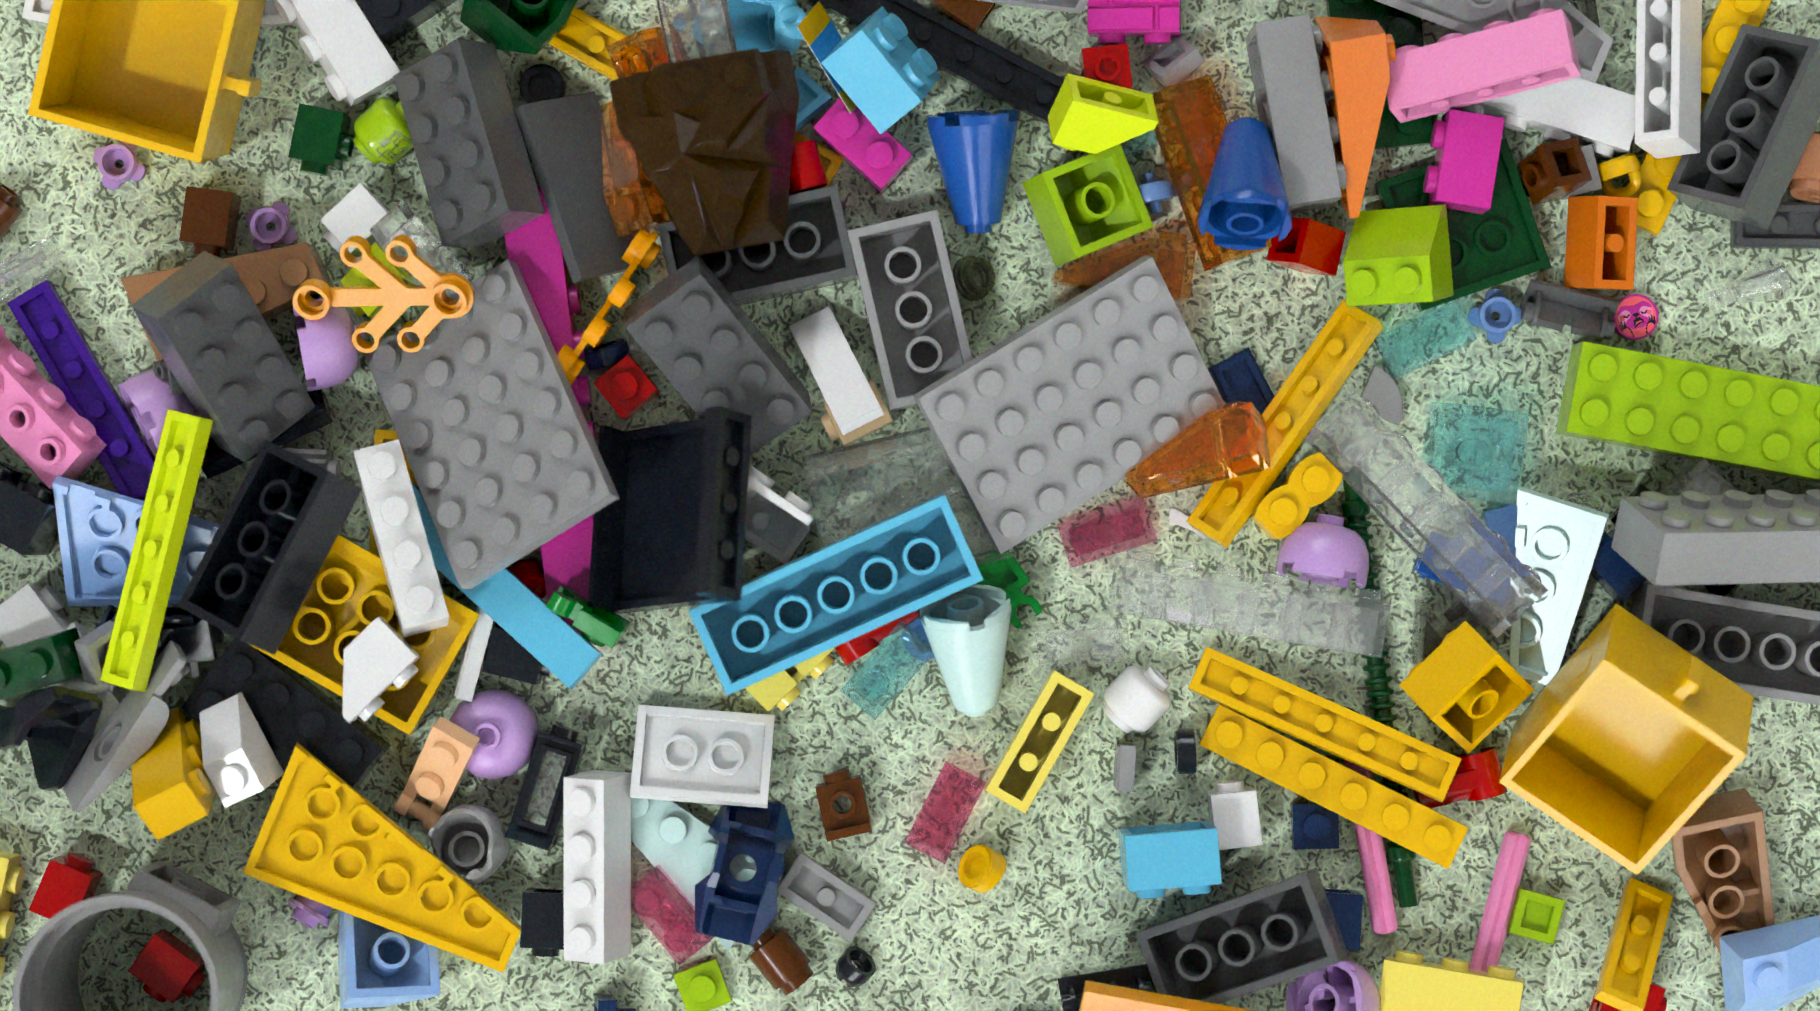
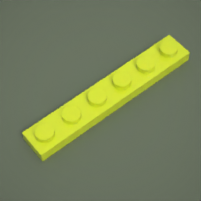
M167 410L101 681L134 691L146 692L213 423L211 419Z

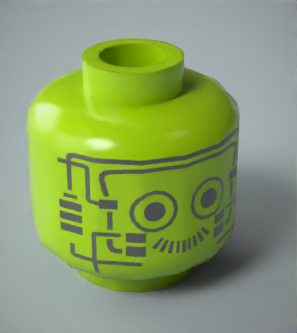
M381 97L354 121L356 135L353 137V141L358 150L374 164L383 162L392 165L414 148L400 101L397 102L389 97Z

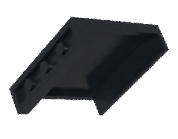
M722 406L706 408L705 418L629 431L605 425L600 426L598 450L619 498L594 513L588 607L624 614L741 600L751 415Z

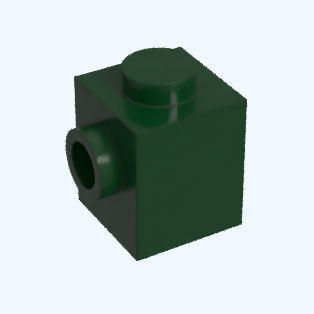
M299 103L288 157L297 163H301L300 171L327 176L328 169L341 171L343 161L349 162L353 154L354 135L349 134L352 118L341 111Z

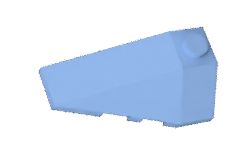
M338 910L340 1009L387 1007L440 995L437 947Z

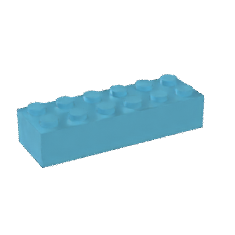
M940 493L743 582L742 597L739 601L691 606L688 611L728 696L982 581L983 578L945 494Z

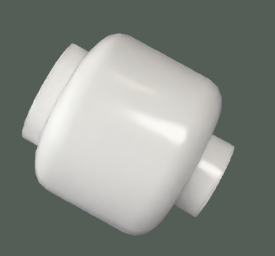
M1135 665L1128 666L1105 689L1104 700L1106 705L1103 707V710L1110 720L1124 732L1130 733L1132 730L1145 732L1170 708L1171 700L1166 692L1170 683L1152 666L1146 671Z

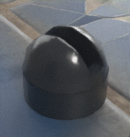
M851 946L839 957L836 962L835 971L839 981L844 979L848 987H859L871 978L876 971V966L866 951L859 947Z

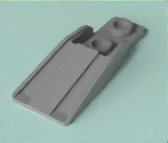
M172 640L167 643L152 665L146 692L130 690L85 748L63 786L71 808L76 813L81 812L149 750L163 730L169 717V710L161 697L169 686L173 687L180 681L186 668L187 658L179 644Z

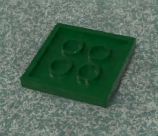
M1506 137L1501 139L1490 210L1483 214L1447 209L1454 296L1434 302H1418L1416 305L1419 312L1551 266ZM1435 162L1376 182L1374 185L1382 208L1428 206L1430 193L1423 192V183L1428 165L1434 166Z

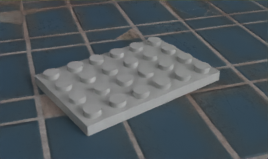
M1149 255L1142 256L913 395L995 551L1000 554L1229 413L1153 257Z
M509 259L471 283L475 293V300L469 312L459 318H443L428 334L424 346L418 352L409 353L400 348L397 343L399 329L383 339L374 352L364 353L459 587L468 590L619 498L519 266ZM457 292L450 296L452 299L460 298ZM414 332L405 333L410 341H419L418 335Z

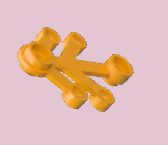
M642 228L639 230L621 258L630 264L587 327L578 346L574 350L567 344H564L557 354L570 386L586 364V362L579 359V356L587 344L598 347L613 325L605 320L612 307L616 305L623 309L637 289V286L631 282V279L639 266L648 270L662 247L655 243L659 234L655 231L650 234Z
M354 235L347 238L339 251L340 258L344 264L357 268L378 286L330 287L320 279H308L302 282L294 293L293 306L300 316L309 320L321 319L326 315L330 307L383 306L370 321L359 324L352 335L353 346L362 353L374 352L381 343L383 334L409 306H428L417 321L406 322L397 335V343L400 348L406 352L415 353L422 349L428 334L443 318H459L467 314L474 303L475 293L471 283L465 277L450 272L440 274L416 254V244L410 237L397 235L387 245L385 256L392 265L404 267L424 285L408 286L371 255V246L365 238ZM356 246L362 252V257L353 256L349 252L348 247ZM394 246H403L407 250L408 256H399L394 251ZM448 288L456 291L460 298L452 299L448 297L445 289ZM309 290L318 292L323 297V300L313 299L310 296ZM367 332L371 334L374 342L364 341L360 333ZM414 332L418 335L419 341H410L405 333Z

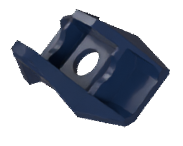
M768 802V808L721 805L708 830V833L717 840L711 871L708 876L695 885V932L753 946L778 915L777 887L784 872V855L795 842L785 804ZM747 855L754 860L756 873L751 880L742 882L733 878L730 873V863L734 857Z

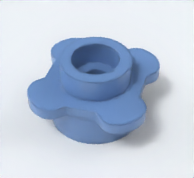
M1491 289L1485 294V300L1479 307L1470 309L1468 321L1473 326H1479L1486 333V338L1489 342L1500 343L1505 339L1506 331L1522 321V310L1504 298V293L1501 290ZM1493 312H1497L1499 314L1498 320H1493L1491 318V314Z

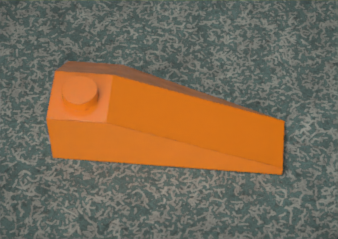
M1317 17L1314 18V23L1320 28L1323 42V52L1318 53L1320 71H1327L1331 93L1333 92L1334 99L1328 100V104H1326L1328 117H1335L1340 143L1333 144L1336 162H1343L1347 179V188L1341 189V204L1349 219L1358 218L1390 82L1389 62L1396 60L1394 40L1392 34H1386L1376 20Z

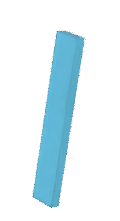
M411 481L435 567L569 689H573L603 654L584 639L564 618L546 607L547 603L507 567L470 590L459 587L420 489Z

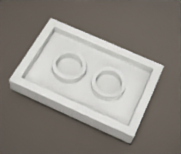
M638 705L630 798L768 808L775 715Z

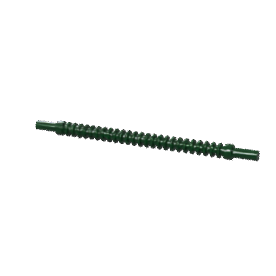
M1358 454L1341 455L1339 457L1345 501L1341 503L1342 516L1348 518V523L1344 527L1354 530L1365 541L1369 553V571L1366 587L1354 588L1352 592L1358 594L1359 600L1354 602V606L1360 607V613L1356 615V619L1362 621V626L1357 631L1363 633L1364 639L1360 640L1359 644L1365 646L1366 649L1361 654V657L1367 659V665L1363 666V671L1369 673V678H1366L1364 683L1370 684L1371 691L1366 693L1367 697L1372 698V704L1368 705V709L1374 711V716L1370 719L1399 731V728L1393 726V721L1397 720L1398 716L1391 712V708L1395 707L1396 703L1390 701L1389 698L1394 693L1393 689L1388 688V682L1392 681V676L1386 674V669H1389L1391 664L1385 663L1384 656L1389 654L1388 650L1383 649V643L1387 642V638L1381 636V630H1384L1386 626L1379 622V618L1384 615V612L1378 611L1377 608L1378 604L1382 603V599L1376 597V592L1380 590V586L1374 584V579L1378 578L1379 574L1372 570V566L1376 565L1377 561L1371 559V553L1375 551V548L1369 545V540L1373 539L1374 536L1367 532V527L1372 525L1371 521H1366V515L1370 514L1369 500L1363 499ZM1383 777V781L1379 782L1408 796L1407 792H1402V785L1385 777ZM1391 841V845H1388L1386 850L1388 861L1394 863L1399 907L1417 906L1412 860L1416 858V853Z

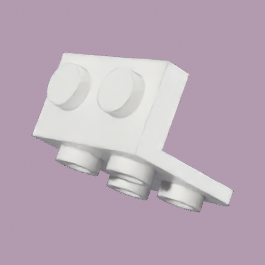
M750 465L745 538L783 564L788 563L816 522V519L809 515L813 506L790 491L783 498L771 490L775 481Z

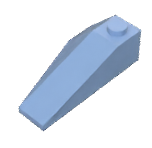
M1820 915L1719 937L1725 1011H1777L1820 987Z

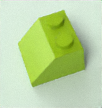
M1121 144L1097 154H1088L1022 182L1056 267L1154 227Z
M1446 204L1360 211L1359 217L1355 218L1343 260L1347 307L1434 302L1454 296Z

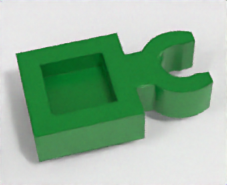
M1010 550L1002 554L993 551L976 563L983 578L977 584L1001 588L1006 592V600L1010 598L1012 607L1010 623L1014 627L1020 628L1022 626L1020 620L1016 617V609L1021 604L1030 605L1036 615L1042 613L1039 602L1031 596L1024 595L1020 590L1021 587L1030 582V579Z
M562 584L558 591H554L546 605L554 613L573 620L572 625L581 630L582 637L600 647L607 645L613 648L623 637L631 623L614 612L588 607V601L582 599L574 590Z

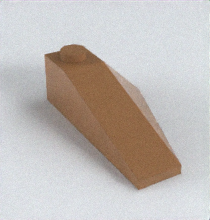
M1745 788L1710 795L1672 836L1671 845L1674 867L1721 955L1719 937L1775 925L1762 809Z

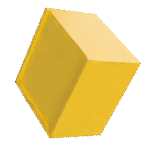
M53 0L28 115L197 163L228 155L234 139L243 97L249 98L260 93L262 79L248 76L267 0Z
M1615 604L1514 724L1499 782L1638 875L1746 757L1754 696L1618 604Z

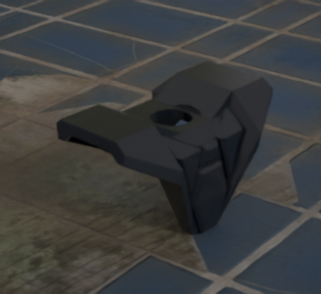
M54 685L34 690L17 701L13 708L0 705V750L21 746L23 741L26 740L39 789L47 791L61 789L93 736L103 702L96 694Z

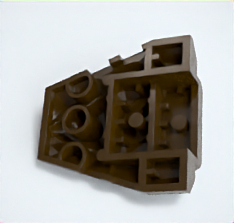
M748 49L665 63L653 67L651 71L635 73L610 81L609 87L618 129L626 142L629 141L643 164L641 166L642 171L648 180L651 179L664 200L665 204L663 207L692 257L777 242L784 239L799 105V91L790 51L771 50L760 52L759 49Z

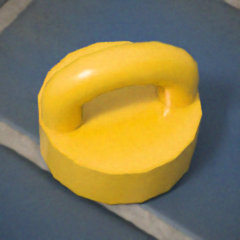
M1629 153L1597 164L1602 191L1606 196L1630 197L1641 186L1642 180L1639 172L1641 167L1636 154ZM1625 175L1629 176L1630 182L1627 186L1618 189L1613 187L1611 180Z
M983 844L974 845L963 854L959 862V880L964 886L976 892H987L994 888L1002 879L1006 871V858Z

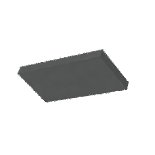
M595 91L523 104L514 109L573 284L625 272L630 264L621 258L641 229Z

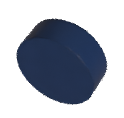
M621 338L586 351L584 357L589 371L615 364L627 354L632 356L627 340Z

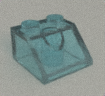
M1430 402L1416 491L1505 506L1516 505L1530 414L1484 406Z

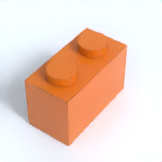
M1614 196L1568 197L1564 287L1599 290L1634 289L1638 198Z

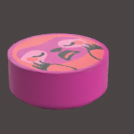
M1631 294L1619 299L1620 304L1611 321L1615 322V333L1626 340H1639L1649 336L1655 330L1659 319L1658 310L1654 302L1640 294Z

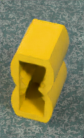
M1321 452L1303 457L1288 470L1283 479L1282 486L1272 488L1266 492L1249 518L1271 540L1284 538L1302 525L1309 513L1310 507L1323 503L1334 494L1341 483L1343 475Z

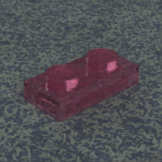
M1144 497L1056 525L1070 568L1157 541Z
M945 761L904 843L945 864L986 781Z
M659 864L631 886V908L678 965H681L714 938V936L695 932L694 906Z

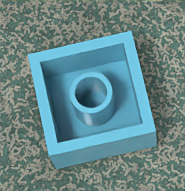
M883 6L842 38L821 62L880 134L922 102L941 77L936 71L937 64L932 56L923 48L918 49L907 36L908 30L903 21L896 14L888 13Z
M1210 821L1118 828L1123 884L1129 892L1136 893L1137 898L1164 897L1165 889L1179 888L1183 890L1185 895L1206 894L1211 892V885L1222 884L1217 828Z

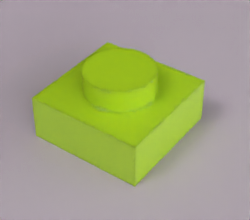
M1519 887L1507 932L1554 945L1565 900Z
M717 957L673 974L686 1011H709L733 1000Z

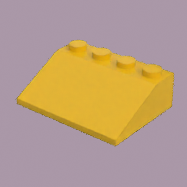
M338 534L276 654L273 655L257 647L254 648L343 697L344 649L377 617H383L402 636L381 558ZM443 594L449 614L448 626L404 637L410 646L421 656L413 663L419 671L400 689L392 684L379 697L385 703L374 714L408 735L415 733L480 614Z

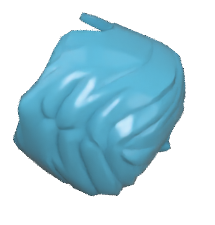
M728 0L724 20L720 28L725 36L726 45L729 47L730 52L748 49H759L760 52L784 50L790 51L792 57L800 47L801 40L804 39L797 26L807 14L802 8L798 7L796 0Z

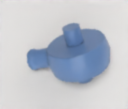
M1154 172L1143 174L1145 184L1138 185L1145 206L1149 205L1151 215L1162 213L1161 202L1169 201L1176 196H1185L1187 193V187L1183 181L1171 183L1170 180L1156 181Z

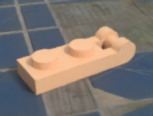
M440 716L428 735L393 811L403 817H406L408 814L422 822L421 827L430 831L431 827L446 813L480 738ZM420 795L433 802L432 805L418 799V796Z

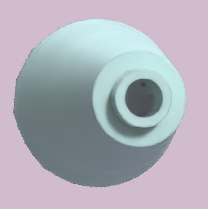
M973 584L962 589L959 594L947 596L920 608V620L953 706L970 717L986 715L999 702L1012 607L1010 598L1006 600V592L1001 588L990 585Z

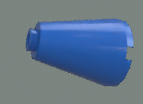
M999 109V114H991V112H986V110L937 113V116L927 115L928 130L956 225H965V233L992 232V224L1001 222L1018 125L1017 110Z
M1241 117L1225 127L1198 213L1200 232L1204 236L1205 231L1213 235L1214 243L1221 247L1235 250L1265 248L1266 240L1279 235V241L1286 238L1292 228V212L1270 130L1267 125L1252 117Z

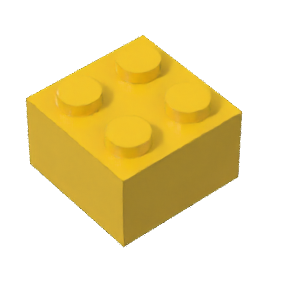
M1466 621L1457 629L1449 632L1444 637L1442 643L1423 662L1415 665L1409 672V675L1399 684L1422 711L1468 754L1535 690Z

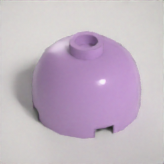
M293 306L308 391L329 388L341 384L351 377L358 366V350L353 346L352 335L361 323L353 324L348 310L344 307H330L326 315L321 319L309 320L300 316ZM364 332L360 333L362 339L365 341Z
M154 370L133 375L118 385L120 396L131 417L134 416L140 430L144 434L143 438L155 458L168 409L198 416L185 394L171 396L169 380L161 381L155 375Z
M1317 514L1316 522L1302 523L1292 534L1283 539L1277 556L1275 573L1286 577L1288 568L1302 573L1298 579L1300 581L1348 588L1349 580L1356 579L1357 587L1365 588L1369 571V553L1366 543L1354 530L1343 527L1344 518L1328 514Z
M496 688L475 692L472 702L464 700L460 702L450 718V722L480 738L466 771L476 777L493 780L512 776L528 764L536 744L538 732L540 731L536 714L524 699L509 690Z
M1345 958L1340 963L1299 976L1296 982H1290L1287 989L1286 1010L1380 1011V995L1375 981L1365 968Z

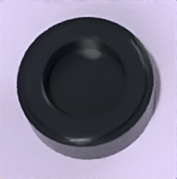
M536 64L523 73L519 83V90L523 100L528 104L564 97L566 84L563 76L556 68L548 64Z
M1180 728L1174 732L1175 767L1179 774L1196 773V741L1193 728Z

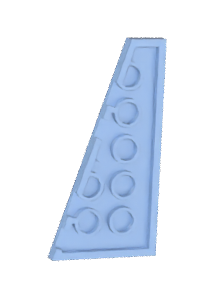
M57 475L52 485L67 606L108 607V605H113V607H119L145 501ZM189 516L168 604H179L220 524Z

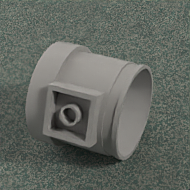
M161 860L136 870L127 890L99 894L71 905L48 920L38 930L23 952L17 967L13 985V1011H86L78 987L79 957L91 929L106 912L115 908H136L151 911L169 919L183 929L197 946L208 970L211 992L209 1011H240L246 994L248 968L244 947L231 922L242 901Z

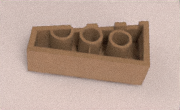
M308 243L223 258V260L233 265L265 321L293 308L294 293L305 280L320 279L330 287H334L317 248ZM182 267L120 279L133 304ZM309 290L310 296L313 299L320 296L318 292ZM144 329L158 362H161V354Z

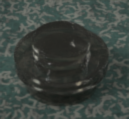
M966 256L959 259L953 267L952 274L958 293L966 300H981L994 287L995 273L993 267L984 258Z

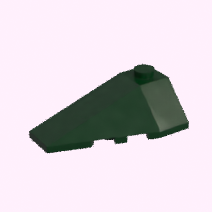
M464 0L460 22L486 43L495 44L496 50L536 55L566 26L577 0Z

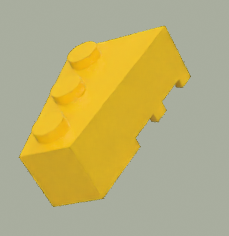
M179 707L169 711L167 723L151 748L131 765L133 808L157 841L209 815L217 794L203 768L200 725L195 719L188 721Z

